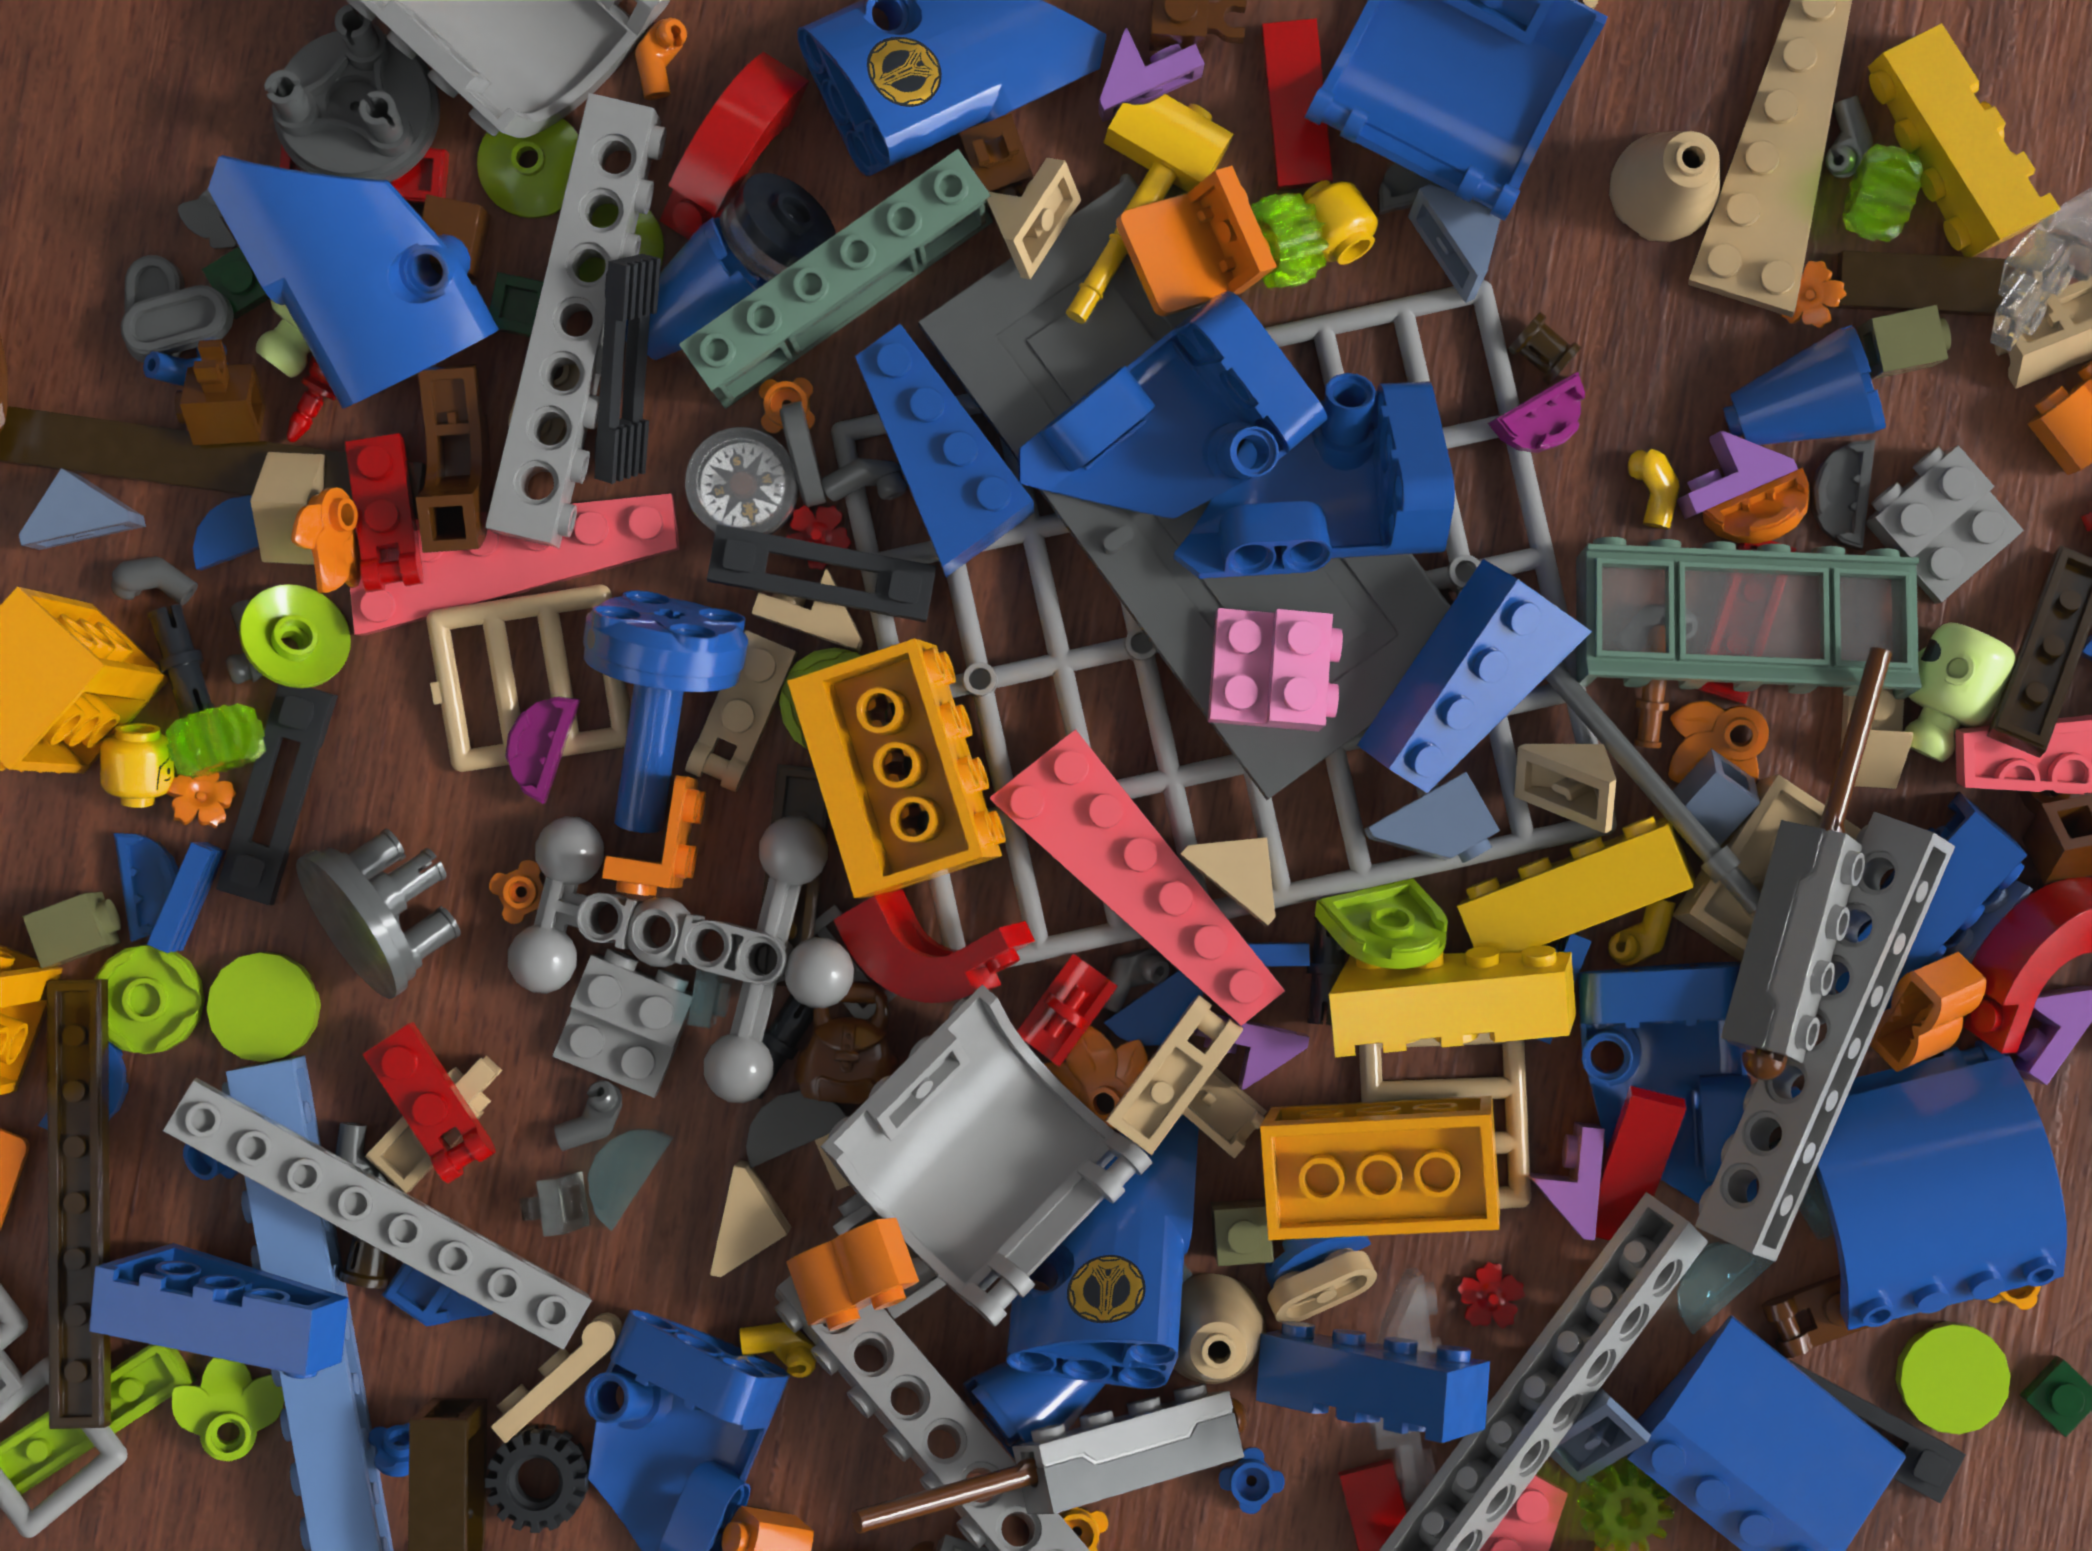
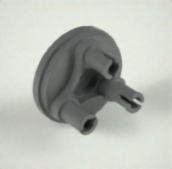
M348 4L339 9L335 15L334 23L337 31L323 35L305 45L295 54L284 70H278L266 79L264 88L265 91H268V94H266L268 99L273 103V120L278 138L288 156L302 171L392 182L416 166L432 145L440 121L439 93L436 84L428 77L430 71L418 54L414 59L407 57L387 39V34H383L378 26L374 25L372 21L363 15H359L357 10Z
M384 829L379 835L349 854L343 851L339 852L331 847L321 851L311 850L297 860L296 869L301 887L313 912L338 951L373 990L385 998L393 999L407 989L408 981L415 977L416 970L422 966V959L453 938L459 937L461 931L451 913L446 908L440 906L433 913L402 932L399 915L407 909L406 902L438 881L444 880L447 875L441 862H438L425 872L419 873L432 865L431 861L437 857L429 848L423 849L418 855L388 874L383 872V870L397 861H402L406 858L405 851L397 837L389 829Z

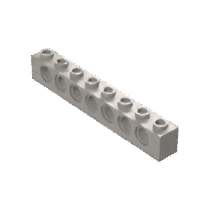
M592 93L588 94L485 526L486 529L495 534L560 549L562 536L569 538L573 532L577 506L570 504L575 482L581 484L584 482L589 466L590 452L583 450L588 428L595 430L598 426L600 397L596 396L602 367L606 305L605 282L608 261L639 255L641 236L635 234L639 213H648L653 197L654 183L647 180L652 159H661L666 142V127L660 126L661 120L656 110L652 107ZM616 151L631 153V163L625 171L618 174H611L605 171V162L610 154ZM604 204L617 206L619 210L618 217L611 226L598 228L592 225V216L598 207ZM594 257L605 260V272L600 279L594 282L580 280V267L586 260ZM579 311L592 313L593 323L586 334L578 337L568 335L566 329L567 321L574 313ZM569 364L578 366L580 371L578 383L567 391L556 390L554 376L557 370ZM553 418L564 419L567 425L564 439L555 445H545L541 439V430L544 424ZM539 472H550L554 479L552 492L543 499H532L528 492L531 478Z
M1873 812L1869 824L1861 829L1856 838V841L1863 846L1861 853L1864 854L1865 858L1864 871L1858 885L1851 887L1846 906L1850 912L1849 926L1844 938L1836 942L1831 960L1835 967L1833 984L1829 993L1826 996H1821L1816 1015L1820 1025L1824 1023L1827 1025L1826 1036L1811 1051H1806L1803 1064L1787 1060L1786 1068L1778 1077L1771 1080L1758 1079L1748 1089L1743 1102L1744 1113L1736 1132L1727 1139L1723 1146L1720 1169L1713 1185L1705 1190L1699 1202L1700 1215L1695 1227L1749 1253L1773 1261L1777 1260L1955 848L1954 845L1934 832L1877 812ZM1894 868L1895 875L1893 881L1888 887L1880 890L1882 876L1888 870ZM1872 920L1870 934L1867 938L1858 942L1857 936L1860 927L1865 922ZM1849 971L1850 979L1847 987L1842 992L1836 994L1835 986L1838 978L1843 973ZM1803 1075L1804 1087L1799 1095L1792 1098V1084L1797 1077ZM1780 1126L1782 1130L1781 1140L1774 1149L1770 1150L1769 1137L1773 1130ZM1758 1178L1759 1191L1756 1197L1748 1202L1747 1188L1754 1179Z
M198 1078L193 1080L163 1130L562 1350L566 1347L592 1301L583 1290Z
M1647 1192L1644 1194L1487 1405L1485 1430L1463 1437L1379 1551H1479L1708 1243L1704 1236L1689 1221Z
M791 1276L777 1287L774 1296L780 1303L774 1308L779 1317L794 1333L801 1328L815 1344L810 1351L820 1366L831 1376L837 1371L852 1387L847 1392V1396L853 1405L867 1419L874 1414L888 1430L883 1435V1438L891 1450L903 1462L911 1457L925 1475L919 1480L925 1490L964 1480L971 1473L986 1474L1016 1465L885 1309L874 1310L873 1305L870 1304L858 1310L861 1320L846 1327L829 1331L823 1324L808 1326ZM863 1345L876 1347L883 1355V1367L875 1372H866L860 1369L855 1362L854 1351ZM901 1387L913 1390L920 1401L919 1411L913 1415L898 1413L891 1404V1392ZM935 1430H944L950 1433L956 1443L954 1456L947 1459L934 1456L927 1444L929 1433ZM1021 1488L991 1496L987 1502L973 1501L953 1507L961 1516V1519L956 1523L958 1528L977 1549L985 1545L989 1551H1090L1058 1513L1027 1514ZM1017 1516L1026 1522L1029 1528V1538L1024 1546H1013L1004 1539L1001 1528L1006 1517Z

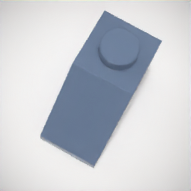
M1467 772L1458 775L1363 829L1370 840L1442 860L1451 859L1458 855L1462 863L1492 848L1487 838L1500 831Z

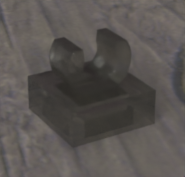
M583 1171L565 1172L536 1181L538 1193H535L533 1197L519 1199L522 1221L541 1219L544 1237L564 1235L590 1225Z

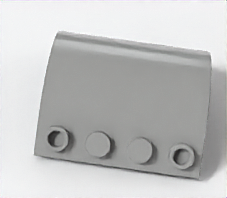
M346 0L368 20L372 21L377 16L391 29L386 36L387 39L410 59H414L418 54L433 69L428 73V77L442 91L453 98L458 93L461 94L473 106V109L469 112L470 117L484 130L493 136H496L500 131L516 138H525L540 133L581 105L588 98V94H593L626 60L646 35V30L670 2V0H635L637 5L630 16L619 6L622 0Z
M983 985L971 996L959 1000L952 1008L949 1018L931 1036H926L918 1041L912 1048L909 1058L891 1076H886L878 1081L872 1088L869 1098L851 1116L841 1119L830 1131L828 1139L821 1145V1148L839 1173L880 1219L897 1218L906 1246L969 1306H972L994 1327L1007 1315L1004 1309L1017 1295L1023 1298L1035 1286L1029 1276L1104 1198L1114 1204L1125 1192L1123 1185L1135 1173L1142 1175L1152 1164L1151 1159L1138 1145L1115 1132L1051 1073L1015 1030L998 997ZM1115 1156L1118 1158L1107 1170L1103 1169ZM999 1277L1001 1280L986 1293L985 1290Z

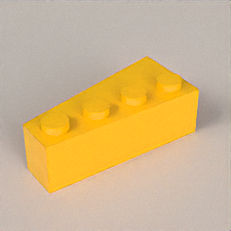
M1942 23L1883 52L1868 66L1871 72L1869 83L1873 94L1881 104H1887L1896 122L1894 124V133L1899 145L1905 152L1912 153L1921 171L1919 173L1920 186L1930 201L1937 202L1946 220L1943 223L1945 235L1951 246L1957 251L1961 250L1964 257H1974L2026 231L2060 210L2051 193L2039 197L2032 186L2029 176L2033 175L2036 169L2023 151L2016 155L2010 151L2004 142V127L2006 123L1995 106L1992 107L1986 101L1980 103L1974 95L1979 90V80Z
M1650 816L1623 827V835L1603 842L1601 836L1577 844L1569 848L1571 856L1554 863L1550 862L1549 857H1544L1521 866L1517 869L1520 877L1499 884L1497 877H1493L1466 888L1469 897L1463 899L1457 908L1473 947L1490 946L1499 949L1500 953H1522L1525 948L1542 946L1692 889L1694 887L1695 874L1677 830L1665 817L1655 821L1654 816Z
M1490 946L1471 948L1466 953L1442 952L1434 961L1423 966L1408 969L1382 968L1362 962L1350 955L1329 993L1335 1058L1356 1056L1355 1045L1382 1043L1383 1052L1389 1053L1407 1051L1406 1044L1425 1038H1434L1435 1041L1441 1043V1047L1464 1046V1043L1477 1039L1479 1033L1488 1032L1490 1039L1494 1042L1569 1036L1576 1017L1572 953L1556 952V949L1551 946H1532L1525 948L1522 953H1500L1499 949Z

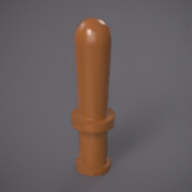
M1656 625L1648 631L1645 652L1666 653L1664 625ZM1651 680L1646 686L1642 687V698H1636L1635 707L1641 708L1637 738H1634V745L1661 748L1662 741L1659 738L1662 713L1669 710V702L1664 700L1667 680Z

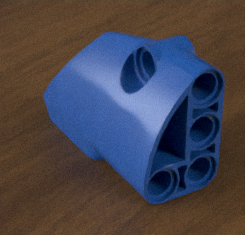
M225 155L218 157L208 190L267 296L279 305H286L342 409L421 372L499 330L476 285H472L467 276L470 270L471 258L466 246L454 236L446 234L437 235L388 180L318 174L248 162ZM430 255L436 257L441 263L443 276L432 268Z
M1226 291L1208 300L1127 367L1123 365L1103 379L1019 447V482L1021 485L1072 498L1175 519L1251 478L1261 477L1269 473L1280 458L1327 420V414L1317 397L1250 308L1235 293ZM1243 438L1249 440L1257 452L1255 464L1250 469L1244 467L1237 457V447Z

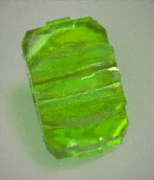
M1875 144L1863 154L1861 163L1856 167L1853 180L1849 184L1848 195L1844 200L1845 208L1842 217L1846 230L1858 233V237L1871 241L1878 239L1884 242H1890L1902 233L1904 223L1909 221L1910 212L1916 204V196L1921 187L1920 179L1923 174V168L1919 156L1909 154L1903 148L1893 145L1886 147Z
M1286 193L1279 196L1274 194L1263 197L1259 202L1253 203L1251 209L1263 236L1269 243L1272 257L1277 266L1262 278L1266 287L1284 288L1290 286L1294 288L1308 283L1310 279L1316 278L1317 270L1326 266V259L1322 251L1329 247V243L1322 237V228L1325 223L1318 222L1316 219L1315 204H1305V200L1300 193Z
M239 703L231 706L222 705L212 709L206 708L204 711L188 714L185 718L175 720L166 730L169 742L167 749L170 759L174 761L177 773L187 777L210 776L215 773L227 772L234 768L243 767L247 763L255 762L266 751L263 737H265L261 720H257L255 709Z
M1624 1460L1620 1474H1618L1612 1464L1604 1468L1602 1471L1606 1478L1601 1482L1595 1476L1589 1475L1586 1477L1585 1483L1594 1492V1495L1578 1497L1577 1504L1581 1509L1589 1512L1580 1520V1523L1585 1531H1596L1594 1542L1598 1547L1604 1549L1613 1543L1615 1551H1629L1631 1542H1634L1640 1551H1649V1543L1646 1537L1651 1533L1657 1539H1666V1531L1657 1522L1658 1520L1674 1518V1510L1663 1503L1671 1493L1660 1484H1655L1656 1481L1642 1470L1638 1472L1637 1466L1630 1460ZM1624 1498H1629L1632 1501L1629 1505L1631 1514L1622 1517L1619 1513L1622 1510L1620 1501Z

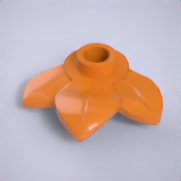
M338 487L326 488L320 494L311 497L308 505L302 506L298 511L292 529V543L303 549L312 550L318 593H329L338 589L344 583L350 588H356L362 579L359 541L355 531L358 520L357 508L349 495Z
M1695 701L1682 706L1670 716L1673 726L1685 737L1675 750L1670 761L1668 776L1671 780L1680 783L1712 748L1753 777L1756 783L1759 776L1756 756L1764 750L1769 739L1767 721L1758 710L1745 705H1737L1725 710L1709 701ZM1745 725L1749 727L1752 731L1750 739L1744 743L1733 741L1730 733L1735 726Z
M1089 1025L1066 1057V1062H1063L1060 1067L1053 1062L1045 1063L1044 1065L1087 1108L1109 1127L1115 1129L1105 1121L1110 1113L1102 1112L1098 1108L1097 1097L1100 1093L1109 1094L1114 1100L1115 1107L1148 1063V1056L1141 1040L1127 1042L1115 1049L1111 1041L1101 1031Z

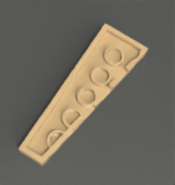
M1852 0L1790 1L1689 277L1688 285L1793 318L1797 305Z

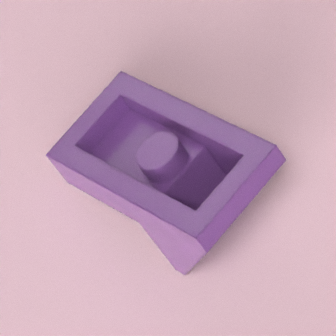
M1125 28L1099 99L1098 113L1102 122L1114 118L1122 103L1142 105L1201 78L1205 63L1196 44L1183 50L1179 44L1166 47L1150 57L1152 64L1145 66L1128 29Z
M1719 431L1709 437V440L1725 477L1722 478L1719 469H1716L1687 482L1691 492L1678 498L1677 502L1684 518L1687 519L1798 470L1794 459L1730 433Z
M2080 985L2040 992L2031 1016L2042 1024L2039 1029H2031L2022 1038L2016 1053L2019 1057L2014 1063L2020 1075L2029 1081L2044 1085L2050 1082L2092 1022V986Z
M1216 1014V1015L1219 1016L1221 1019H1223L1225 1022H1226L1229 1018H1231V1017H1227V1016H1223V1015H1218V1014ZM1247 1021L1241 1026L1243 1031L1227 1053L1236 1054L1237 1045L1246 1046L1238 1082L1240 1090H1245L1307 1049L1310 1037L1305 1033ZM1196 1028L1194 1033L1197 1036L1205 1037L1203 1047L1208 1048L1212 1039Z
M1574 1122L1573 1135L1565 1134L1562 1146V1166L1570 1168L1569 1176L1530 1173L1528 1176L1583 1239L1595 1240L1605 1129L1593 1123Z

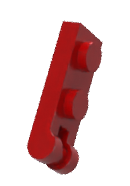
M400 433L346 441L345 448L352 498L358 513L356 527L361 556L360 570L365 591L369 593L385 590V584L402 581L405 586L423 584V569L404 438ZM399 548V560L382 562L381 550Z
M414 1022L408 1023L362 1054L430 1156L435 1171L444 1182L449 1184L462 1176L464 1173L463 1168L474 1160L483 1162L495 1154L496 1149L489 1135ZM457 1127L463 1137V1141L451 1149L442 1135Z

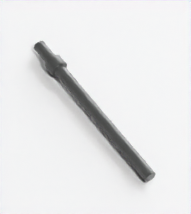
M1560 663L1545 679L1600 743L1604 744L1607 751L1703 860L1704 864L1701 868L1715 884L1721 881L1748 914H1752L1757 908L1761 893L1738 867L1741 863L1738 857L1727 845L1724 848L1720 847L1577 680Z

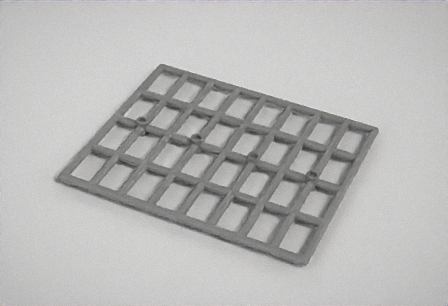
M1483 280L1475 299L1467 303L1464 302L1456 288L1452 286L1265 328L1278 347L1314 340L1324 387L1326 388V384L1331 378L1344 374L1336 334L1394 322L1407 382L1430 381L1415 317L1474 304L1499 415L1443 427L1447 449L1499 438L1487 423L1520 405L1493 288L1485 280ZM968 393L955 396L969 415L982 413ZM878 413L840 421L833 425L831 436L838 468L859 458L855 444L856 440L886 434ZM1000 438L1005 463L1019 481V462ZM1506 444L1530 548L1482 559L1471 556L1455 491L1454 510L1446 545L1449 565L1425 572L1438 590L1449 588L1456 592L1458 596L1483 559L1510 575L1535 569L1541 596L1568 614L1531 452L1518 451ZM1022 485L1033 499L1035 513L983 551L1023 543L1048 655L994 667L988 665L966 563L947 577L967 668L965 673L955 675L956 682L949 684L953 698L969 694L973 696L994 794L1013 779L994 693L996 688L1053 676L1066 736L1076 729L1091 748L1074 671L1130 659L1135 664L1158 771L1118 779L1117 782L1131 799L1163 792L1177 856L1207 894L1208 889L1205 877L1179 856L1186 846L1197 844L1185 787L1244 774L1258 838L1267 837L1275 908L1605 836L1613 833L1617 827L1613 809L1612 830L1605 834L1572 820L1533 829L1528 803L1514 797L1517 756L1507 716L1566 703L1550 684L1535 687L1489 732L1512 834L1489 838L1488 840L1492 848L1465 863H1462L1458 855L1451 859L1442 860L1424 854H1417L1371 864L1346 751L1360 749L1357 744L1369 728L1367 727L1325 758L1350 869L1291 882L1272 797L1268 800L1264 798L1234 755L1231 754L1179 765L1155 657L1158 652L1121 603L1128 633L1127 637L1069 650L1045 538L1069 533V531L1056 513L1039 516L1035 493L1032 487ZM865 486L845 496L856 551L924 564L939 561L931 541L879 552ZM861 570L865 592L875 593L878 573ZM870 611L878 650L899 644L894 617ZM1575 648L1561 663L1576 679ZM890 703L892 715L894 716L895 705ZM1567 704L1575 743L1599 744L1598 739ZM905 756L903 766L907 776L912 769L911 757ZM1438 783L1430 791L1439 787ZM1416 787L1418 798L1427 794L1423 790ZM997 806L988 808V812L995 810L1000 817L1005 833V845L1022 922L1026 921L1035 939L1033 943L1017 951L1020 961L1009 967L1143 938L1104 902L1107 923L1048 936L1026 833ZM921 809L918 825L920 829L926 830L929 823V815L927 811H922ZM950 873L930 879L929 885L942 944L945 947L960 950L965 947V941ZM1229 896L1213 900L1227 919L1250 914Z

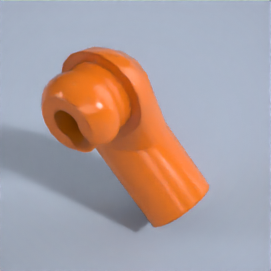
M670 17L657 21L636 47L635 56L643 96L646 100L662 99L671 94L666 67L681 50L687 39L685 25L676 18Z

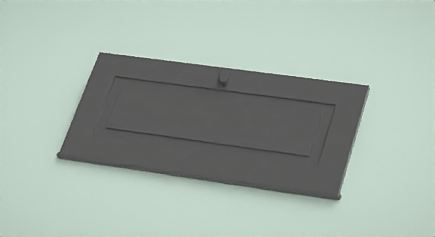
M1125 173L1121 175L1118 185L1069 218L1031 280L1021 278L1013 258H1010L918 322L919 328L1018 462L1019 447L1103 379L1123 365L1127 367L1201 307L1198 306L1165 317L1157 315L1149 302L1131 258L1127 253L1103 292V299L1097 302L1086 322L1080 324L1067 316L1066 310L1079 291V284L1084 283L1109 242V235L1114 233L1117 227V217L1124 212L1139 187L1130 174ZM1244 438L1238 444L1237 454L1245 440ZM1038 489L1207 720L1215 612L1218 608L1274 613L1277 609L1333 614L1332 628L1342 629L1343 642L1339 662H1330L1329 683L1338 684L1339 701L1336 717H1326V726L1317 732L1209 722L1266 800L1270 799L1371 725L1451 607L1412 554L1333 558L1324 567L1306 573L1199 579L1174 560L1173 555L1189 535L1211 500L1175 519H1169Z

